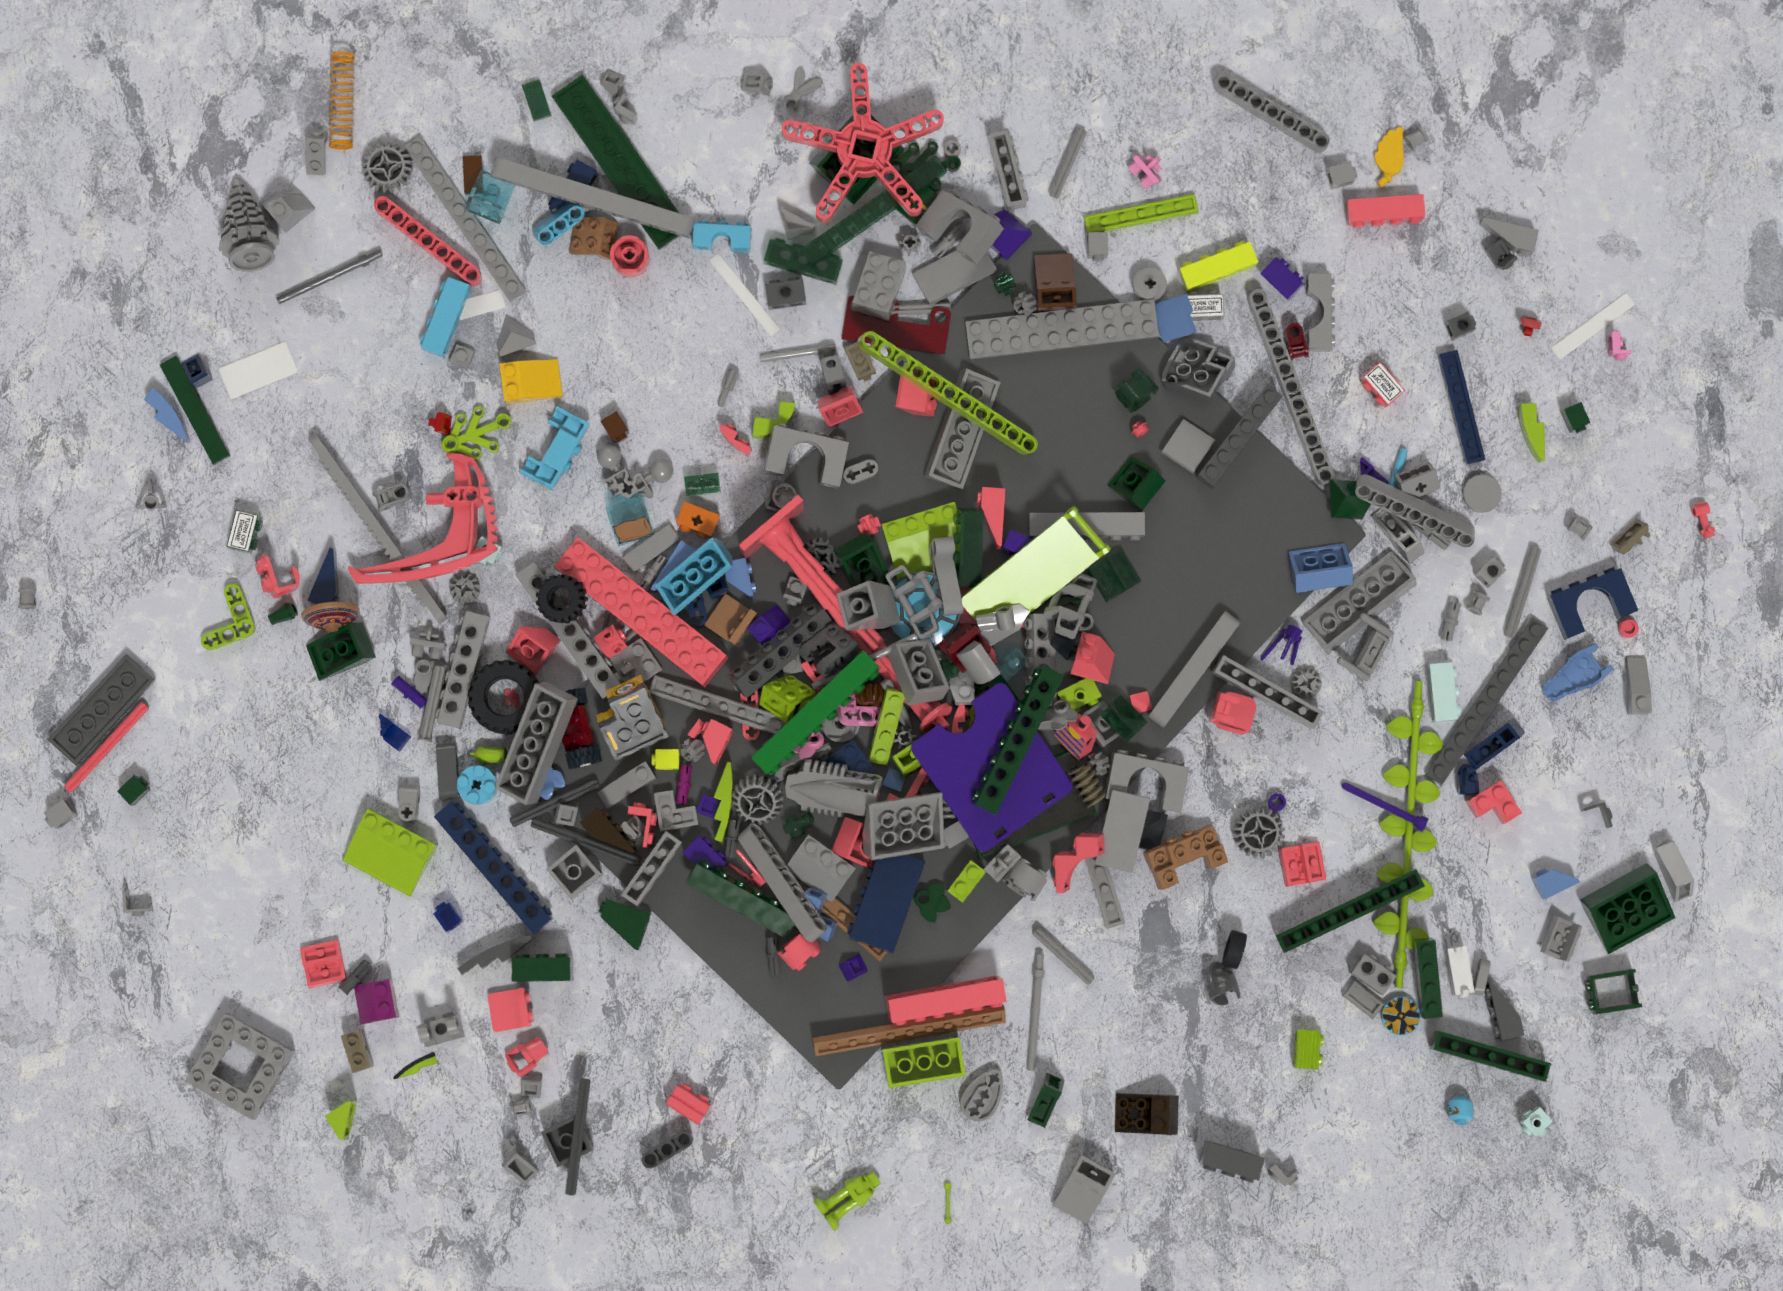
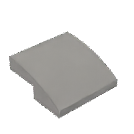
M1183 419L1161 453L1186 470L1194 473L1215 439Z

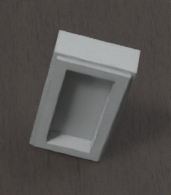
M1355 980L1352 981L1342 994L1344 998L1371 1019H1374L1385 1005Z

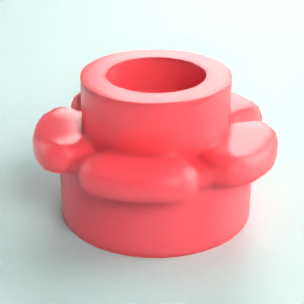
M1139 421L1133 425L1132 435L1139 438L1147 433L1149 430L1147 422L1142 423Z

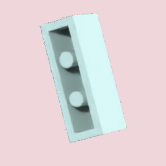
M1453 662L1427 665L1432 723L1458 720V716H1461L1460 705H1457L1456 697H1459L1458 686H1455L1454 678H1457L1456 667H1453Z

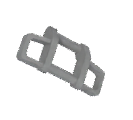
M900 565L886 574V579L894 591L893 594L899 599L908 615V621L913 626L918 638L925 640L940 629L934 613L938 611L943 603L940 598H937L925 571H921L913 577L905 566ZM904 571L911 581L897 589L892 578ZM922 584L931 603L927 608L915 614L905 594ZM930 616L933 628L922 634L917 624Z
M1080 573L1072 582L1066 584L1052 596L1049 606L1045 608L1043 615L1048 619H1057L1055 626L1057 634L1075 639L1080 625L1084 622V614L1089 601L1093 599V591L1097 584V579ZM1082 581L1090 584L1092 587L1089 590L1076 585V582ZM1069 594L1082 599L1078 611L1075 612L1068 608L1057 606L1060 596ZM1061 619L1076 624L1075 630L1072 631L1061 627Z

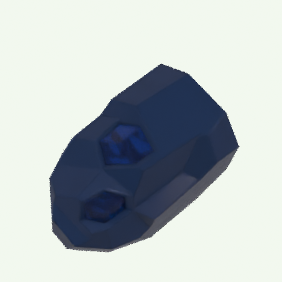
M1463 764L1458 770V795L1479 794L1478 774L1475 768L1469 764Z

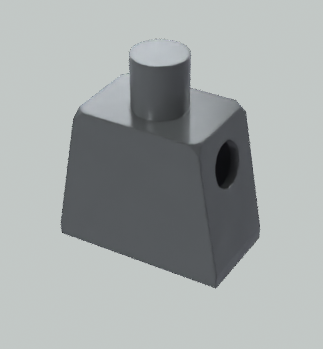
M832 348L821 351L823 358L820 359L828 395L839 392L840 389L846 388L847 385L839 355H834Z

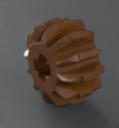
M867 683L864 684L866 687L859 694L855 693L858 706L881 707L885 691L881 684Z

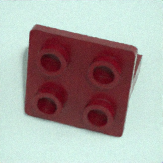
M968 622L964 623L938 645L940 650L962 673L967 670L956 656V653L971 641L979 642L987 653L991 651V647L982 638L976 625L972 627Z

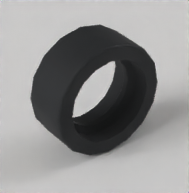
M1235 930L1230 932L1223 953L1222 965L1234 969L1239 967L1246 946L1247 934Z

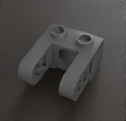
M835 621L806 642L799 651V654L808 662L817 658L827 649L831 652L816 667L817 672L824 678L830 677L843 666H847L861 653L858 643Z

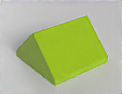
M349 1100L325 1115L339 1140L349 1139L357 1100Z

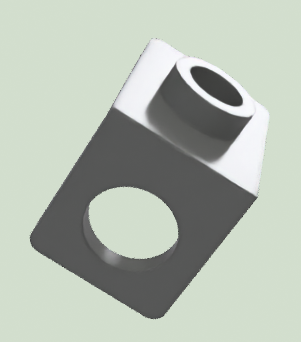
M1605 802L1580 809L1583 812L1599 807L1606 828L1613 827L1611 822L1613 818L1610 808L1606 807Z

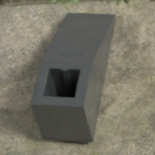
M1492 982L1486 983L1484 992L1486 999H1489L1491 1004L1488 1009L1490 1017L1494 1018L1493 1032L1495 1037H1498V1040H1506L1524 1036L1520 1015Z

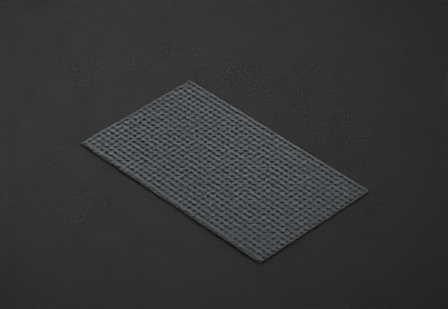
M1033 224L1028 229L1032 232V235L1007 261L1001 257L994 264L997 272L979 280L951 308L945 354L911 350L908 355L956 385L960 371L966 368L1001 382L991 409L1033 436L1038 442L1037 449L1030 454L1022 455L986 431H983L962 490L923 477L948 406L936 399L937 407L934 416L913 415L895 407L900 375L891 370L860 402L864 413L841 422L827 436L829 438H833V436L845 438L844 441L849 442L843 474L846 468L865 460H874L878 465V473L870 479L853 485L846 483L842 474L841 484L838 489L819 485L823 460L821 453L816 448L784 481L785 483L792 484L797 495L803 499L804 510L791 521V524L804 544L810 543L812 539H815L817 542V539L822 537L823 542L829 539V545L835 543V549L861 535L857 528V525L860 524L859 519L869 514H872L873 518L878 517L880 523L884 524L955 502L960 520L961 514H975L973 577H959V563L955 564L958 584L976 586L1012 557L1002 552L1010 530L1029 537V513H1066L1072 506L1079 510L1078 513L1145 512L1144 538H1141L1140 541H1129V538H1121V541H1110V538H1102L1104 544L1107 543L1111 550L1091 564L1090 568L1081 572L1093 578L1090 570L1102 564L1118 591L1117 595L1107 600L1096 584L1093 591V599L1089 601L1085 613L1092 616L1094 624L1092 629L1086 633L1101 636L1115 653L1108 684L1098 681L1094 682L1102 696L1098 699L1099 703L1103 700L1126 732L1102 749L1095 741L1092 751L1080 759L1078 763L1079 766L1087 765L1086 761L1090 760L1088 756L1099 752L1106 755L1110 762L1111 752L1117 753V749L1128 751V756L1136 757V753L1147 755L1149 760H1154L1227 683L1211 673L1218 658L1224 655L1243 666L1314 591L1296 593L1292 581L1288 551L1345 543L1349 554L1364 539L1366 533L1351 519L1331 518L1330 499L1258 431L1250 438L1212 489L1197 479L1198 474L1235 428L1242 416L1217 393L1209 401L1181 390L1175 393L1165 389L1162 385V373L1173 352L1159 338L970 360L965 321L1019 315L1014 309V298L1023 291H1025L1026 295L1032 293L1037 300L1034 255L1068 254L1037 224ZM1073 259L1076 308L1120 303ZM1036 309V310L1033 311L1032 313H1041V312H1038L1037 309ZM945 315L938 323H944L947 316ZM903 360L898 363L901 367L904 365ZM913 368L914 372H919L918 369ZM945 389V396L951 398V392ZM1183 419L1215 439L1194 473L1186 470L1161 453ZM995 420L992 422L993 428L998 429V422ZM1139 421L1142 423L1147 422V427L1149 428L1147 433L1139 438L1132 435L1133 425ZM1009 430L1008 437L1013 440L1014 433ZM1024 441L1025 449H1030V444L1027 441ZM1131 456L1154 468L1166 481L1143 511L1128 503L1107 486ZM867 464V468L862 470V473L869 471L871 474L875 467ZM849 471V475L846 477L847 479L855 480V476L860 474V472L853 473ZM982 487L1005 488L1001 550H996L980 513V506H977V494L981 492ZM772 499V501H770L769 507H773V508L778 509V508L774 505V502H773V499ZM765 502L724 543L732 556V560L744 558L740 552L739 544L777 513L765 509ZM880 526L878 527L880 532L871 537L878 547L888 572L894 570V566ZM1083 538V540L1088 539L1090 548L1096 553L1099 548L1090 538ZM765 545L761 546L746 559V562H751L753 573L749 574L750 581H754L756 592H753V598H749L729 585L725 573L722 575L729 590L727 595L749 610L755 611L757 613L755 620L775 605L790 620L798 617L809 605L815 602L821 606L808 586L801 605L792 606L785 603L786 600L783 599V594L785 593L790 576L799 578L787 562H783ZM815 546L816 548L818 547L820 550L824 549V547ZM1118 553L1122 554L1137 579V583L1126 588L1109 560ZM819 555V562H821V555ZM841 566L834 568L836 573L830 574L831 579L843 591L852 588ZM896 575L892 578L894 583L898 581ZM1082 581L1076 582V585L1089 590L1092 587L1090 584ZM705 589L701 594L704 599L708 620L723 597L712 601L707 589ZM696 597L694 600L691 601L694 604V608H698L697 601H699L700 598ZM1051 599L1040 605L1037 610L1030 614H1043ZM1069 603L1064 607L1077 612L1080 604ZM685 606L676 615L728 656V660L704 688L643 640L662 668V671L656 674L657 676L740 703V692L734 689L733 683L727 675L735 667L741 665L749 655L754 654L761 648L759 642L748 630L735 647L705 625L701 628L694 627L689 619L688 608ZM826 609V610H825L826 613H827L828 616L831 618V620L834 622V621H835L834 618L831 616V614H830V613L828 612V610ZM698 610L695 611L696 618H693V621H697L700 624L704 616H700ZM1225 611L1241 622L1164 728L1148 717L1152 710L1134 715L1129 696L1148 691L1152 709H1154ZM1085 618L1081 625L1084 628L1090 625L1088 618ZM958 624L956 630H957L959 627H961L963 624ZM888 627L885 629H875L885 639L884 643L887 646L899 641ZM1020 628L1017 632L992 645L997 655L998 663L995 664L1021 702L1025 696L1023 692L1026 687L1025 680L1027 677V668L1025 667L1027 655L1024 645L1026 639L1025 628ZM1037 630V636L1040 638L1041 633ZM636 634L627 643V646L631 645L641 637ZM938 645L933 647L934 650H940ZM827 649L817 658L809 661V664L813 663L817 667V664L823 657L828 656L831 652ZM1038 649V656L1041 657V651ZM1056 651V671L1064 675L1057 692L1085 679L1070 674L1075 654L1071 653L1069 660H1067ZM800 655L801 663L806 662V660ZM614 666L610 667L613 673L617 672ZM783 668L775 674L778 679L784 676ZM805 671L792 674L796 679L813 689L811 684L814 682ZM602 672L599 675V680L606 681L609 676L608 672ZM879 674L873 681L869 679L865 684H881L884 679ZM654 676L644 682L648 690H650ZM589 682L584 688L588 701L584 706L594 743L585 747L599 745L602 761L580 768L568 769L565 754L568 752L565 751L561 741L552 763V768L563 774L566 785L561 788L554 787L551 798L593 778L597 779L599 788L565 803L578 807L574 826L563 825L570 831L595 839L579 822L597 807L599 809L604 808L611 815L610 821L613 825L617 823L620 826L634 816L628 814V807L633 806L634 803L645 804L646 808L653 809L654 814H657L654 793L673 790L676 801L678 789L676 782H679L680 770H656L655 765H652V754H655V749H679L680 764L693 767L688 804L675 803L676 809L695 806L697 811L703 794L714 798L727 762L732 764L733 791H735V785L739 784L741 779L745 780L747 775L753 778V775L756 773L759 778V775L765 773L751 757L762 748V744L772 734L760 731L758 739L749 741L743 735L741 723L651 694L652 700L655 702L660 716L665 723L669 737L658 740L648 747H643L639 751L615 761L599 729L596 716L608 711L611 707L608 699L604 701L592 683ZM974 682V691L983 684H976ZM761 687L757 689L759 703L762 693ZM948 690L944 698L938 700V702L941 704L949 703L952 706L950 715L945 719L950 724L947 731L951 732L954 716L959 705H955ZM755 692L748 697V702H744V704L756 705V701L751 702V696L755 695ZM800 703L797 704V705H795V707H796V709L798 710V712H799ZM903 703L914 724L911 730V735H917L916 738L912 739L914 742L925 734L920 730L922 722L907 703ZM1087 704L1081 707L1082 711L1078 714L1082 715L1095 705L1089 707ZM759 705V709L769 712L764 707ZM965 705V707H968L969 712H970V709H971L970 706H969V705ZM862 712V718L870 720V715ZM970 715L968 719H965V723L958 724V727H962V733L969 729ZM699 719L704 723L706 721L710 722L713 719L734 731L717 766L711 762L702 732L696 738L704 744L703 752L705 754L697 762H694L693 759L687 761L681 754V745L689 738L688 733ZM835 721V725H838L839 729L846 726L841 724L840 721ZM900 721L898 722V726L896 729V732L898 733L902 732V725ZM749 726V730L746 731V734H749L750 737H754L753 735L757 733V730H754L753 727ZM860 726L858 733L852 739L867 759L876 726ZM823 730L820 731L824 737L823 745L829 743L833 754L852 741L837 743L826 737ZM1056 730L1037 731L1053 756L1067 751L1054 736ZM901 735V743L910 742L908 739L909 735ZM898 742L892 745L887 765L870 762L876 771L874 774L882 777V788L878 802L886 801L890 793L898 798H905L921 770L920 768L906 777L900 792L883 786L889 767L898 770L892 757L905 749L903 746L901 749H898L900 745ZM1065 759L1058 762L1071 781L1074 776L1068 775L1071 772L1068 760ZM646 761L657 779L607 809L597 792ZM1141 768L1132 774L1128 786L1145 768ZM1107 773L1103 776L1099 774L1095 777L1094 775L1092 779H1099L1096 786L1102 785L1103 788L1100 792H1104ZM786 778L777 782L778 785L776 787L781 788L782 792L780 794L784 795L782 800L784 804L780 814H776L777 816L774 820L770 818L768 824L764 820L761 825H759L758 821H755V824L760 826L787 866L808 835L832 851L844 818L847 817L865 824L866 816L844 813L843 817H838V812L836 816H831V811L829 815H825L824 810L822 814H818L817 809L815 813H811L810 809L809 812L801 811V805L786 797ZM929 778L925 786H920L918 792L921 793L920 795L937 793L938 790ZM1071 781L1073 786L1071 792L1053 804L1058 819L1086 809L1082 797L1079 795V789L1075 788L1077 785L1076 781ZM765 792L766 796L770 798V801H772V798L769 795V793ZM1050 792V793H1049L1050 798L1053 799L1054 796H1053V795L1051 794V792ZM761 795L759 796V798H756L754 804L756 803L757 800H758V801L760 800ZM541 796L538 799L539 803L546 801V799H544ZM743 797L746 805L750 807V803L745 800V797ZM1103 798L1094 804L1097 814L1012 846V848L1023 859L1031 863L1030 867L1036 871L1040 869L1046 873L1053 866L1055 855L1060 851H1067L1074 844L1076 836L1084 833L1108 808L1110 799ZM732 804L729 819L741 821L740 834L751 824V820L748 819L745 822V816L738 817L739 811H734L735 805ZM557 808L549 811L554 817ZM1046 810L1029 821L1038 820L1040 827L1051 823ZM697 813L699 825L666 831L683 844L642 902L836 1089H841L882 1045L815 1056L813 1038L894 1024L887 1018L884 996L939 986L1023 896L1007 886L1008 881H1002L1004 876L997 882L987 872L963 903L947 892L970 860L983 869L999 853L997 852L979 859L970 838L951 849L946 846L943 849L906 854L926 861L915 892L919 889H927L932 884H941L946 887L942 896L949 901L951 908L945 912H937L935 923L929 922L921 916L920 907L915 904L913 896L894 953H887L880 962L859 943L849 939L850 936L837 925L834 936L828 942L820 937L817 939L821 943L819 947L821 951L814 958L810 956L806 960L807 964L800 971L797 969L792 970L780 957L781 975L770 976L768 958H766L768 956L766 938L778 937L779 950L783 952L784 948L782 946L797 932L800 934L801 932L795 926L787 940L686 884V879L695 864L683 851L698 836L702 838L706 836L713 843L711 847L716 852L720 850L724 854L726 845L725 837L723 843L715 840L721 822ZM637 816L646 826L647 817ZM657 816L656 825H652L651 833H654L653 845H649V848L643 847L644 833L634 841L637 846L635 850L638 852L635 855L641 857L638 866L592 849H587L627 887L665 831L660 832ZM943 818L944 829L958 821L957 818ZM1026 824L1018 829L1019 835L1028 832ZM1003 827L994 832L996 838L1005 833L1006 830ZM626 833L622 834L625 837V839L628 838ZM1009 835L1007 838H1005V839L1002 840V841H1005V840L1010 839V838H1011V835ZM738 840L736 850H740V852L757 869V867L752 862V860L750 859V857L748 856V854L746 853V851L744 850V848ZM737 853L735 858H726L724 860L727 863L725 866H712L717 870H725L735 880L737 878L747 883L746 886L752 889L757 888L761 890L764 896L768 898L774 897L778 900L767 882L760 888L757 885L753 886L747 879L728 866V863H731L753 878L751 876L753 872ZM842 858L856 869L835 898L854 913L857 904L861 905L863 898L860 897L863 886L867 887L870 879H867L869 868ZM924 894L921 895L919 898L920 901L925 902L927 900V896ZM823 912L821 913L822 916L829 918ZM860 954L868 972L847 982L839 964Z

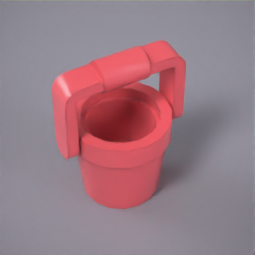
M538 1036L525 1044H518L505 1053V1058L511 1071L516 1072L519 1077H522L537 1066V1062L546 1056L549 1051ZM519 1051L528 1063L521 1070H519L515 1061L511 1059Z

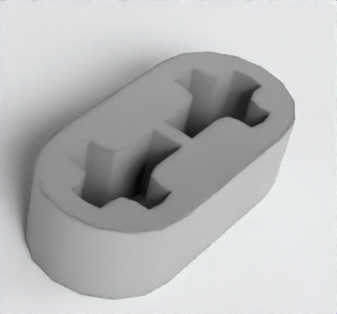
M865 460L850 466L844 471V480L846 483L853 485L870 479L878 473V465L874 460ZM867 464L875 467L871 474L869 471L862 473V470L867 468ZM849 471L853 473L860 472V474L855 476V480L847 479L846 477L849 475Z
M1480 959L1478 962L1473 983L1475 991L1472 993L1473 995L1483 996L1490 970L1489 960Z

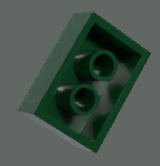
M567 953L555 954V958H549V954H536V958H530V954H516V958H512V982L573 981V957H569Z

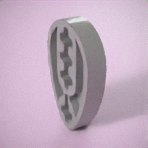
M991 1069L984 1072L967 1086L960 1099L962 1112L967 1118L973 1121H985L995 1113L1003 1090V1076L999 1070ZM995 1072L998 1073L997 1077L999 1078V1081H994L991 1084V1086L988 1087V1084L991 1080L989 1074H994ZM987 1089L989 1097L988 1099L983 1098L982 1103H984V1106L977 1108L979 1114L970 1116L968 1109L975 1106L974 1099L980 1098L979 1091Z

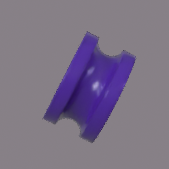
M1281 794L1271 795L1268 799V806L1273 811H1280L1286 805V799ZM1279 797V801L1282 800V805H1278L1276 808L1274 807L1275 804L1272 805V800Z

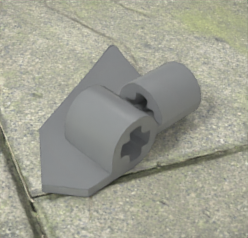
M1020 603L999 607L995 612L975 615L977 627L981 631L982 638L991 647L1020 630L1029 610Z

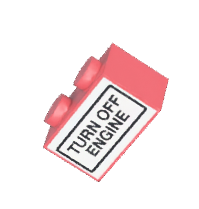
M1381 362L1361 378L1363 388L1367 392L1371 391L1375 396L1374 400L1379 406L1383 405L1385 408L1405 391Z

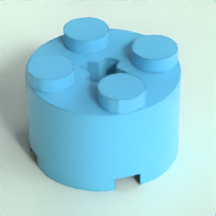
M471 766L460 774L457 780V789L465 801L474 805H484L492 801L497 793V789H495L497 778L492 771L483 766ZM476 781L482 782L480 790L473 788Z

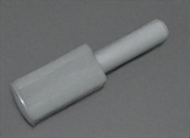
M728 370L722 385L724 390L718 403L719 407L724 406L729 391H733L740 374L736 370Z

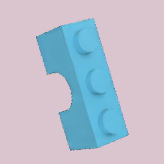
M709 221L694 223L693 249L712 250L713 241L719 236H725L731 241V251L750 252L751 226H747V223H736V225H728V222L709 224Z

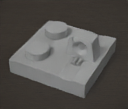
M641 638L622 650L621 653L609 659L624 682L639 675L646 682L662 671V668Z

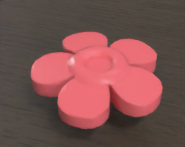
M512 688V691L506 689L504 696L509 698L504 700V704L510 706L513 702V707L519 708L521 704L518 701V693L515 692L514 688Z

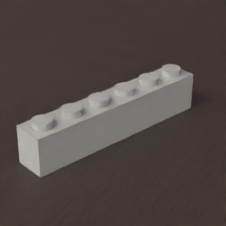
M1145 512L1079 513L1101 540L1102 538H1110V541H1121V538H1129V541H1140L1145 536ZM1029 513V538L1034 539L1065 513ZM1073 518L1067 520L1082 538H1089Z
M1224 655L1218 658L1211 671L1212 674L1310 729H1315L1324 713L1322 710Z

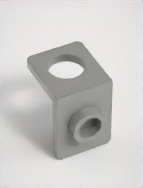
M122 890L124 913H132V916H143L144 912L153 911V908L130 909L129 891Z

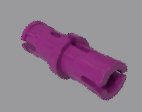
M680 764L679 782H676L678 789L675 803L688 804L693 766Z

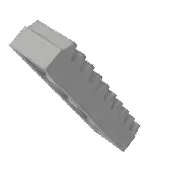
M1096 857L1084 859L1106 929L1125 924L1108 867L1095 865Z

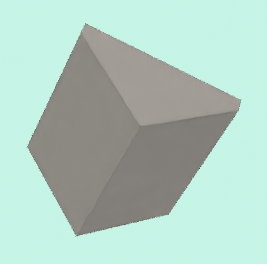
M1104 700L1081 715L1091 718V725L1097 731L1095 741L1101 749L1126 732Z

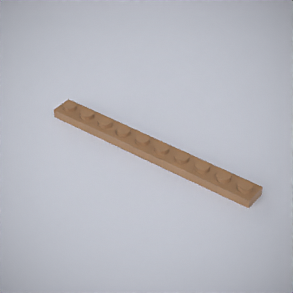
M1002 1004L1000 1007H985L979 1011L968 1010L958 1015H953V1013L946 1014L945 1017L941 1018L928 1017L920 1022L911 1020L907 1021V1024L895 1025L894 1023L813 1038L815 1056L1002 1024L1006 1023L1004 1004Z

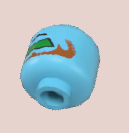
M1454 1096L1448 1102V1118L1454 1121L1455 1125H1467V1122L1473 1119V1102L1467 1096Z

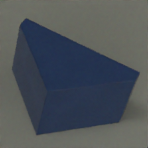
M199 354L182 362L189 382L196 389L213 380Z
M722 576L707 588L712 601L723 597L725 594H729Z

